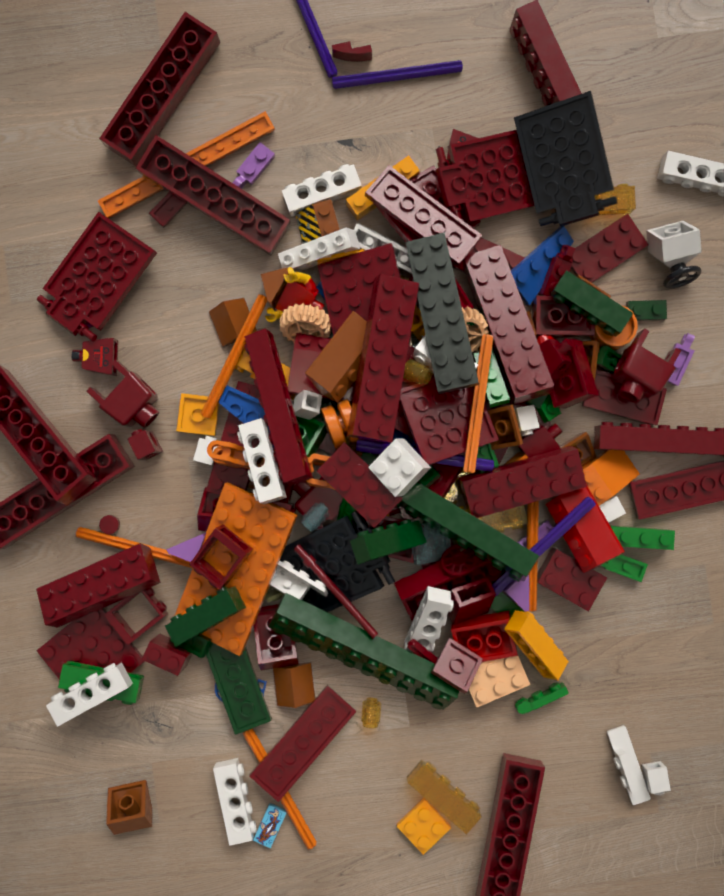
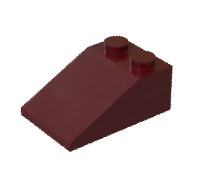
M536 296L532 301V319L537 333L536 338L544 334L553 338L594 336L595 325L587 322L586 318L581 314L577 315L570 311V307L564 303H557L553 296Z
M279 604L261 607L254 624L257 660L261 671L299 664L296 642L292 641L289 636L275 633L269 627Z

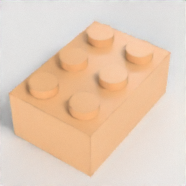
M519 656L481 662L470 685L469 692L476 707H479L530 685V682Z

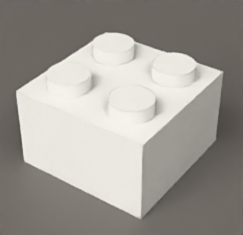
M396 438L368 468L395 497L404 496L431 467L405 439Z

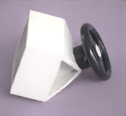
M679 221L646 230L647 243L649 244L648 252L671 270V274L663 281L665 288L675 289L685 286L701 275L700 267L686 266V263L701 253L700 230L685 221ZM688 272H695L693 275L688 274Z

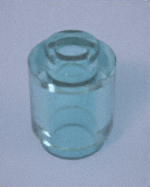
M315 502L302 516L301 523L313 532L330 516L328 513L329 508L322 502L319 504Z

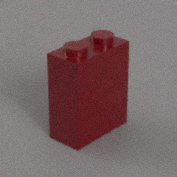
M488 577L451 590L453 608L451 612H448V615L453 625L489 612L496 593Z
M160 633L149 642L141 660L178 676L187 667L192 653L179 646L175 647L170 642L169 637Z

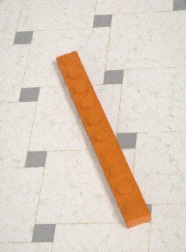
M266 111L186 154L207 167L273 132L275 128ZM143 176L99 199L98 203L105 216L110 219L164 189Z

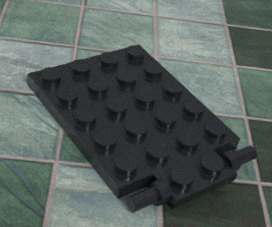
M591 91L514 117L536 213L556 208V212L551 213V216L539 219L541 227L552 223L554 225L559 223L561 227L599 216V211L604 210L605 207L618 204L616 196L604 200L602 198L596 200L595 198L597 195L615 189Z
M357 510L351 513L357 525V533L349 517L345 516L286 545L280 561L283 562L285 560L294 566L293 569L298 572L300 570L306 572L310 576L309 579L314 582L316 580L321 581L310 567L307 568L303 564L302 558L294 551V548L300 544L309 555H312L317 560V565L350 602L380 590L385 586L376 569H378L380 574H383L388 585L394 583L395 579L389 570L390 566L388 563L391 560L388 556L357 564L350 541L358 538V533L368 530L370 534L372 533L371 530L374 529L373 526L369 527L367 522L363 521ZM310 587L302 601L326 612L343 606L327 587H325L328 592L327 596Z

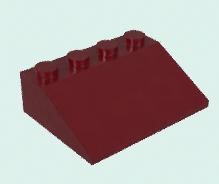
M296 333L288 381L289 394L298 395L303 390L320 394L305 372L331 338ZM354 381L340 401L348 399L350 404L353 403L356 381ZM322 395V399L331 400Z

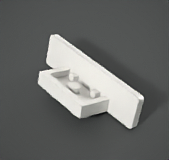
M285 560L283 562L279 561L270 583L271 587L300 600L303 599L310 587L324 596L328 595L324 583L319 580L314 582L309 579L310 576L306 572L294 570V566Z
M622 725L608 730L607 734L615 758H613L617 769H620L622 775L620 780L623 787L627 789L631 803L636 805L650 800L651 798L626 727Z

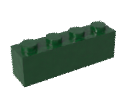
M567 270L550 294L557 303H564L570 307V311L577 315L581 314L590 324L603 328V332L609 336L616 337L619 335L633 315L631 311Z
M410 519L399 522V526L397 523L385 526V530L381 526L372 529L370 534L368 530L358 533V538L350 541L357 564L359 565L427 543L420 521L411 522Z
M225 586L216 591V596L212 597L210 595L202 599L201 605L197 606L195 604L187 608L184 615L180 613L170 618L171 622L165 625L174 646L177 647L187 643L245 609L246 606L237 588Z

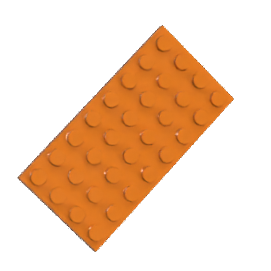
M229 482L224 484L203 544L216 527L224 524L253 548L250 555L226 585L228 588H237L246 608L205 631L202 635L212 639V643L240 656L243 654L298 515L273 503L261 504L259 501H256L254 494ZM217 540L204 560L225 577L239 557ZM192 568L175 616L180 613L184 615L186 613L185 610L195 604L197 606L201 605V600L210 595L212 597L216 596V591L219 589L211 586L204 576L197 574Z

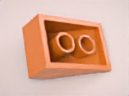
M606 450L582 467L586 484L599 506L617 494L640 474L625 451Z

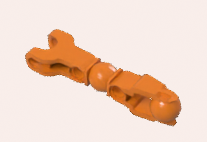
M218 440L209 443L207 453L216 464L250 469L249 463L245 462L243 457V451L245 450L243 446ZM314 453L307 457L311 473L314 472L313 465L315 462L325 463L330 456ZM264 457L262 462L260 464H257L258 467H262L264 465ZM313 478L306 480L309 486L335 490L326 480Z

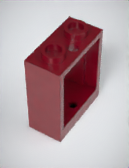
M222 524L213 530L189 565L193 567L197 574L204 576L211 586L220 590L230 582L253 548ZM217 540L239 557L225 577L204 560Z
M151 587L123 599L104 614L127 645L168 614L166 605L161 600H157L154 596L155 592ZM142 592L159 615L135 633L118 610Z

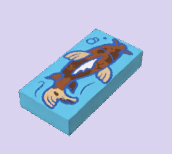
M269 803L253 841L271 849L286 816V810Z

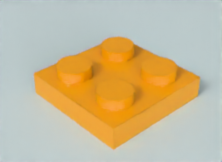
M181 393L176 431L216 436L220 403L217 404L211 418L208 419L201 415L208 396Z
M425 798L396 824L397 828L423 855L451 829V825Z

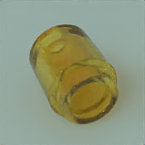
M409 359L405 364L403 378L420 385H426L431 380L433 371L429 369V366Z
M369 697L362 702L361 721L366 728H377L380 723L382 703L377 698Z

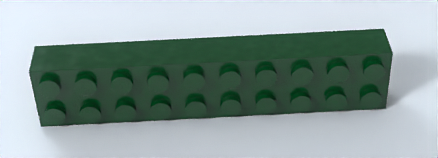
M364 452L361 456L369 466L377 459V457L368 452ZM418 482L404 496H401L403 499L395 506L396 508L403 507L406 513L415 519L417 517L421 518L423 524L431 529L437 528L443 537L455 539L457 541L456 544L461 548L473 550L477 558L483 561L486 558L492 562L491 566L495 569L507 571L509 573L508 576L517 582L520 580L524 582L539 558V555Z
M285 593L269 624V627L275 633L289 636L292 641L301 642L313 651L324 653L330 659H337L349 668L360 670L366 676H373L383 684H390L396 687L399 692L409 693L416 700L430 703L435 709L444 710L458 698L459 690L431 673L435 663L378 636L372 639L365 630L288 593Z

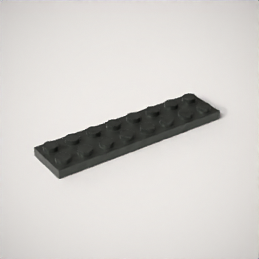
M445 232L406 242L414 282L419 283L417 298L438 394L479 385Z

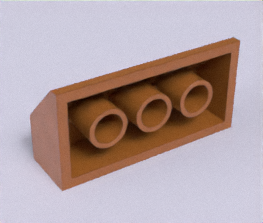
M354 311L305 372L320 394L337 403L345 396L354 381L357 380L367 321Z

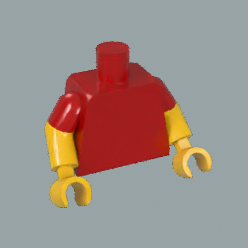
M292 267L287 269L290 275L283 274L287 285L275 307L277 310L274 311L271 307L266 309L267 313L271 314L269 316L265 315L268 322L280 319L284 309H288L289 306L294 307L295 304H311L313 307L318 306L319 310L323 309L325 304L315 300L319 290L316 288V284L310 275L295 272Z

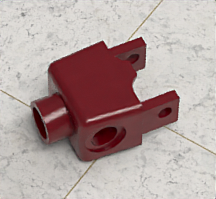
M645 328L637 333L632 344L623 351L612 375L614 380L622 384L618 394L632 403H639L642 397L650 398L662 391L676 369L673 365L681 352L680 349L675 348L668 352L663 360L642 347V344L649 333Z
M114 360L111 364L125 378L106 398L92 387H89L86 392L100 404L99 408L122 426L132 427L137 422L145 429L160 413L152 406L157 400L158 395L137 373L130 372L122 363Z
M306 481L298 483L292 488L300 496L295 503V508L313 529L324 527L321 522L328 519L333 520L339 514L338 508L343 497L336 490L309 486Z

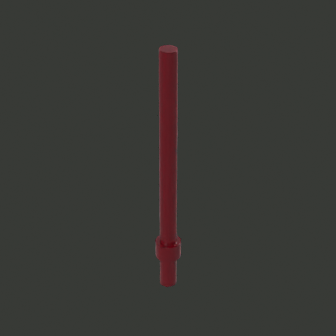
M300 544L296 546L294 551L302 558L303 564L307 568L310 567L372 639L377 636L378 632L317 565V560L312 555H309Z

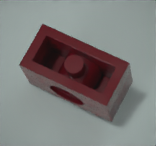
M138 429L132 432V436L127 439L137 460H148L163 452L153 431Z

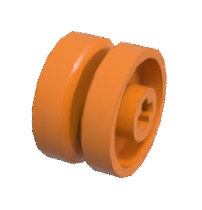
M633 313L622 332L616 337L607 335L603 332V328L596 325L595 335L590 336L592 341H599V349L603 345L609 346L616 351L624 347L635 337L638 329L637 319Z
M348 399L337 403L338 416L331 405L321 408L335 449L346 442L344 433L346 432L347 435L352 409ZM348 437L349 441L352 443L356 442L359 439Z

